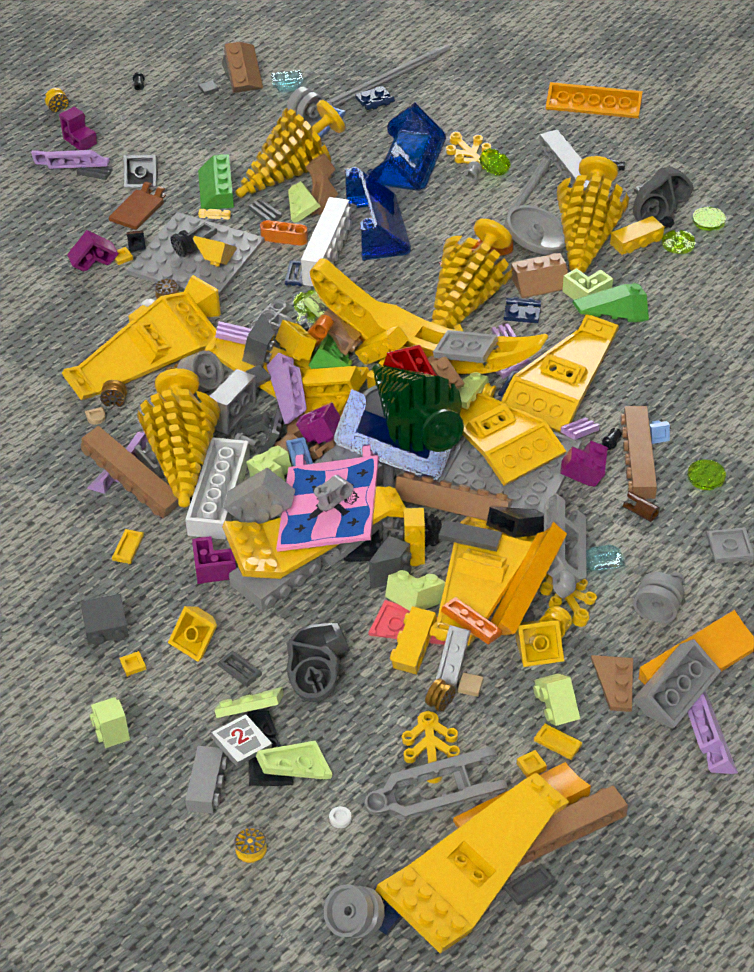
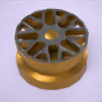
M168 278L159 280L154 286L156 299L160 296L179 293L178 282Z
M108 380L103 383L100 394L101 402L106 406H111V402L113 407L115 405L118 407L123 406L127 395L126 385L118 380Z
M438 678L429 688L425 703L430 707H435L437 711L443 712L448 707L447 703L450 704L453 701L456 687L452 684H446L445 680Z

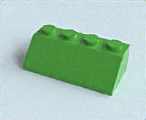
M229 154L213 155L198 170L201 209L234 208Z

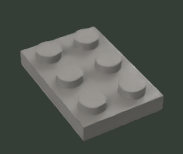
M447 330L433 351L434 358L446 356L450 360L484 363L498 342L497 335Z

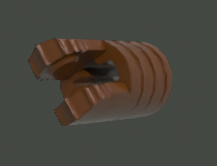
M628 492L627 497L637 503L634 506L631 503L624 502L622 507L652 522L658 516L660 507L633 492Z

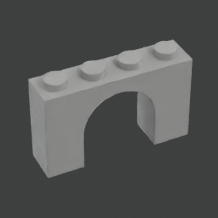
M321 556L281 579L243 577L239 567L229 573L230 585L263 611L267 607H273L282 596H288L296 586L303 585L308 577L317 575L321 569Z

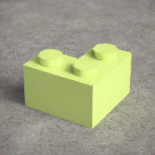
M576 268L564 275L562 292L575 300L612 288L613 278L602 270L588 277Z
M280 446L271 447L268 451L255 455L252 459L246 461L250 477L268 468L285 481L284 475L288 474V467H291L288 452Z
M400 570L388 575L385 597L409 611L412 606L428 609L441 604L445 581L439 579L434 574L415 578L407 571Z
M554 674L534 680L536 685L533 687L536 698H539L540 701L546 704L544 713L547 721L557 726L580 719L571 677Z
M116 697L91 705L92 714H89L92 726L96 728L95 733L99 743L103 742L105 748L130 740L126 716L120 701L116 700Z

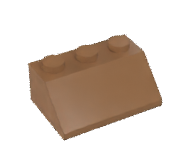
M244 42L225 44L224 53L233 93L262 89L263 85L254 45Z
M560 253L511 263V279L522 298L563 290L564 275L568 274L566 262Z

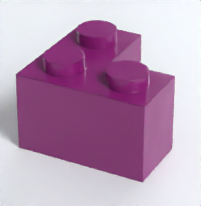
M72 107L59 114L64 140L79 150H87L97 144V135L94 130L86 126L83 111Z
M86 230L67 256L73 267L84 272L88 271L95 261L110 265L117 257L118 252L113 242Z
M331 402L300 416L296 425L307 443L314 440V442L317 441L319 444L323 441L327 443L333 440L343 420Z
M592 440L584 450L572 446L562 459L560 474L595 487L605 475L608 447Z
M212 536L192 539L197 583L230 580L229 573L236 569L235 557L231 548L213 551Z

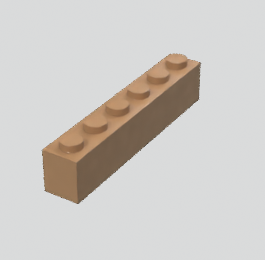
M625 406L624 414H621L620 421L621 425H624L622 427V438H626L623 441V450L627 451L625 453V465H629V467H626V478L630 479L628 481V492H633L644 499H655L657 484L647 406Z
M100 426L95 427L82 438V452L86 456H90L100 468H104L113 479H117L127 491H131L141 503H145L155 515L165 518L179 506L178 498L174 496L171 487Z
M404 472L398 475L395 489L402 501L486 521L490 506L511 508L513 501L506 494L496 493V495L489 494L488 490H471L470 486L462 484L458 487L446 480H441L440 482L433 481V478L429 476L419 478L415 477V474L411 472Z
M614 785L602 788L589 797L579 799L576 803L567 806L552 816L517 868L626 817L628 804Z

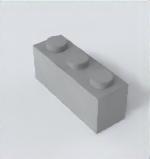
M197 747L185 800L188 812L213 814L215 806L219 807L220 793H218V790L223 788L224 785L222 771L227 770L228 757L224 756L221 748Z

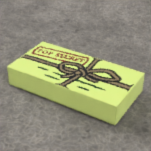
M317 292L304 301V304L318 318L324 315L328 309Z

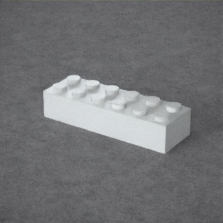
M329 197L301 258L303 285L313 286L310 270L320 258L327 259L333 265L334 261L338 260V251L342 250L343 240L346 241L347 230H351L352 227L349 200Z
M212 438L185 519L188 536H212L214 539L226 540L222 526L224 521H231L233 515L223 507L228 491L241 484L244 480L247 470L246 461L250 459L249 441Z

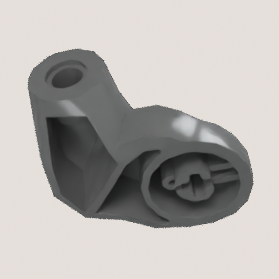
M660 168L638 191L633 206L635 219L641 221L653 216L659 221L665 216H671L675 210L676 203H682L690 197L694 189L693 183L683 172L676 168Z
M338 622L313 624L300 628L287 642L289 657L286 671L294 691L305 701L320 702L326 699L335 689L339 674L338 656L350 651Z

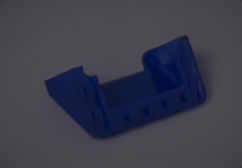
M413 103L389 121L387 131L394 140L385 160L374 169H369L365 173L364 177L369 183L420 191L426 187L446 140V134L416 103Z
M356 167L345 169L346 200H349V204L356 205L357 208L369 207L372 218H366L360 222L362 261L409 254L411 245L396 194Z
M351 389L334 434L335 443L340 447L363 455V446L370 445L373 456L378 455L380 462L406 472L414 473L419 477L429 476L433 478V481L438 480L443 474L452 448L444 452H433L426 450L423 444V451L415 452L412 448V443H410V451L402 449L397 439L395 444L390 438L386 419L364 410L366 397L361 392Z

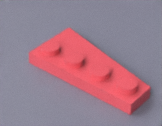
M385 600L368 632L369 636L397 639L399 631L404 629L405 615L407 612L410 613V611L399 604ZM432 636L429 643L445 645L446 641L437 640L435 636Z

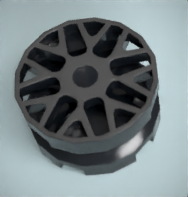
M186 230L173 234L170 238L174 251L180 257L195 250L193 239L191 236L188 237Z

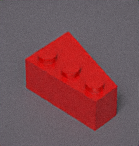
M421 345L387 352L383 363L385 366L436 376Z

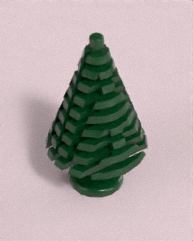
M380 364L373 366L372 371L390 438L395 444L397 439L400 447L407 451H410V443H412V448L415 452L423 451V444L426 450L444 452L458 443L463 434L464 424L463 419L460 417L461 397L454 383L451 384L450 388L449 379L441 376L382 366Z

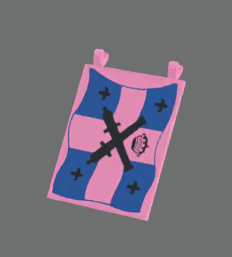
M370 445L363 446V457L306 465L304 455H296V466L288 467L286 481L295 489L292 506L281 514L277 552L371 540L379 457L378 455L373 456ZM335 475H339L353 485V492L350 497L344 499L330 510L322 511L319 509V500L314 494L317 486L322 485Z

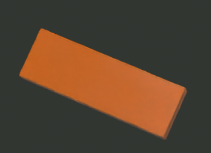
M456 597L442 606L441 612L465 629L470 630L473 635L488 645L502 634L500 628Z

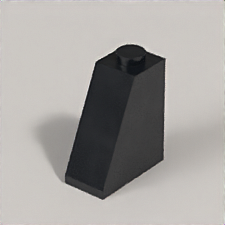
M490 506L486 525L514 538L534 536L537 533L544 532V513L535 509Z

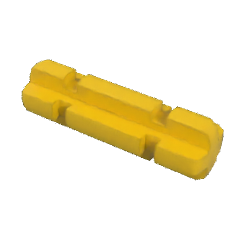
M199 209L198 216L199 218L208 217V219L223 218L229 220L231 218V211L208 209L206 211V209Z

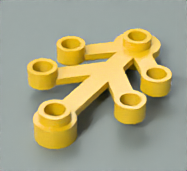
M453 132L450 135V143L459 145L463 149H456L454 145L446 147L448 155H455L456 163L469 164L471 161H476L481 164L482 169L489 166L490 161L487 156L491 152V144L483 143L481 135L473 137L472 148L462 140V135L459 132ZM482 144V153L481 156H479L477 152L479 146Z
M546 573V582L542 583L540 592L548 596L553 590V578ZM586 579L576 583L575 591L565 598L574 612L572 623L578 627H584L588 623L589 613L586 609L580 608L575 598L584 601L588 605L594 604L597 599L596 594L593 592H580L585 590L588 585ZM556 593L555 596L550 598L549 607H560L562 598Z
M422 712L417 719L418 725L411 731H405L402 734L403 744L410 746L414 744L415 738L425 730V737L416 746L404 751V761L406 763H414L417 756L426 748L428 763L437 761L435 747L446 754L448 758L460 755L459 747L455 745L449 746L434 736L435 730L443 735L449 743H454L458 739V731L455 728H446L440 724L439 718L434 712ZM442 776L427 781L435 784L442 780Z

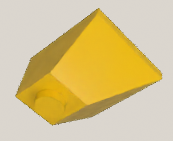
M197 236L193 237L205 260L210 261V265L220 267V264L227 265L237 248L227 243Z
M194 275L191 276L184 292L187 291L206 317L220 316L218 289Z
M184 606L168 643L199 662L203 658L217 624L212 615L199 607Z
M559 620L520 623L515 637L523 667L564 661Z

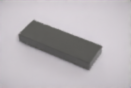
M444 520L439 533V539L496 552L502 538V532L447 520Z

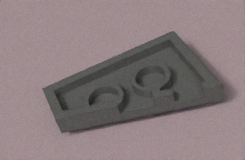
M279 405L275 411L270 412L269 427L263 431L266 436H263L259 443V447H261L260 454L268 451L279 436L280 432L278 431L281 428L280 423L283 419Z

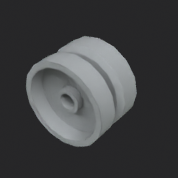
M300 87L291 94L287 108L288 111L290 108L294 110L296 116L298 114L304 118V122L307 121L312 126L321 118L317 110V103L320 100H326L316 92L306 87Z
M200 351L194 355L187 356L181 359L177 366L179 369L190 370L198 376L200 384L197 391L202 393L216 389L223 381V366L219 358L210 351Z
M662 572L646 574L642 578L639 590L634 597V609L644 619L662 624L672 622L676 618L679 605L683 600L684 588L676 578Z
M340 885L331 891L324 905V919L327 927L340 937L368 938L379 930L385 916L381 896L374 889L367 886Z

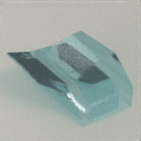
M301 70L271 73L272 84L279 93L294 92L303 83Z
M598 546L586 551V573L625 567L621 549L616 546Z

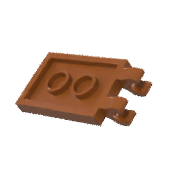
M144 182L141 190L136 189L109 216V221L137 230L164 204L163 198L166 194H163L165 188L157 187L155 194L152 195L150 193L153 190L149 189L152 183Z

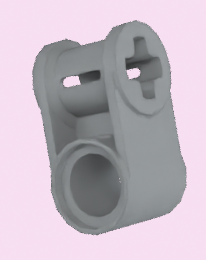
M335 475L322 485L317 486L314 494L318 497L319 509L322 511L330 510L344 499L350 497L353 492V485L339 475Z

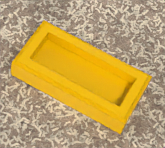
M125 529L112 556V561L131 564L142 542L144 532Z
M546 723L534 737L535 742L570 760L573 759L582 746L581 741Z

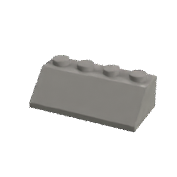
M694 639L684 642L674 650L635 696L633 701L646 716L670 728H675L721 670Z

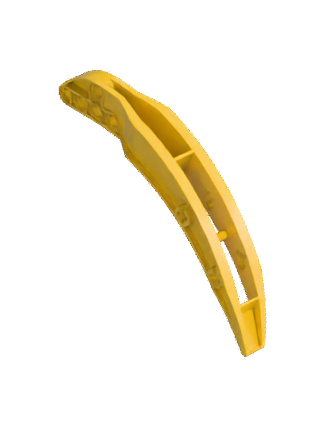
M320 258L310 270L312 284L324 304L343 321L360 332L364 340L399 326L409 339L403 346L421 345L428 358L434 355L433 351L446 331L453 330L424 320L397 305L378 302L327 259ZM541 334L526 337L497 336L498 342L496 345L498 347L496 350L491 351L485 361L487 362L485 366L483 363L448 360L458 374H471L473 372L480 374L492 373L516 365L537 353L548 339V335Z

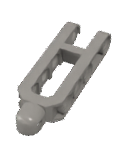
M553 494L544 505V531L550 528L554 522L567 535L547 574L553 578V588L557 595L561 598H566L575 591L576 583L586 578V516L579 510H573L567 519L565 517V500L558 494Z
M492 746L392 773L384 788L372 791L366 796L364 806L371 815H380L388 812L389 815L404 821L412 817L422 816L455 805L503 793L508 790L505 778L491 783L486 781L472 786L470 784L466 769L484 765L498 759L495 747ZM452 773L459 792L448 795L446 793L441 794L440 797L427 801L422 799L419 803L406 807L399 805L394 795L398 788Z

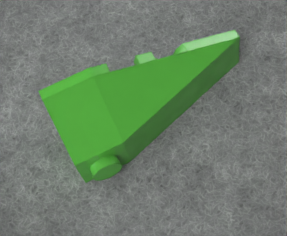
M636 283L616 286L575 299L572 302L580 314L598 317L604 314L616 320L618 317L627 318L628 322L649 320L647 294Z
M328 333L320 342L309 363V367L311 369L351 366L352 360L348 358L349 353L344 355L340 352L334 339Z

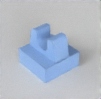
M658 420L652 421V424H649L652 444L670 441V424L667 421L661 422Z

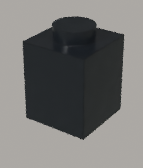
M143 230L127 232L129 251L146 249Z

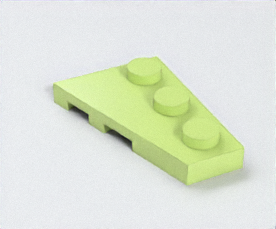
M301 181L296 185H292L288 190L291 220L294 223L299 222L321 207Z
M473 372L463 379L464 386L457 388L460 393L462 408L468 409L470 402L475 401L476 394L481 393L486 383H489L488 376Z
M279 687L255 695H246L234 701L232 699L223 700L215 708L216 718L278 705L284 696L283 689Z
M316 741L259 750L256 754L264 774L315 779H331L333 776Z

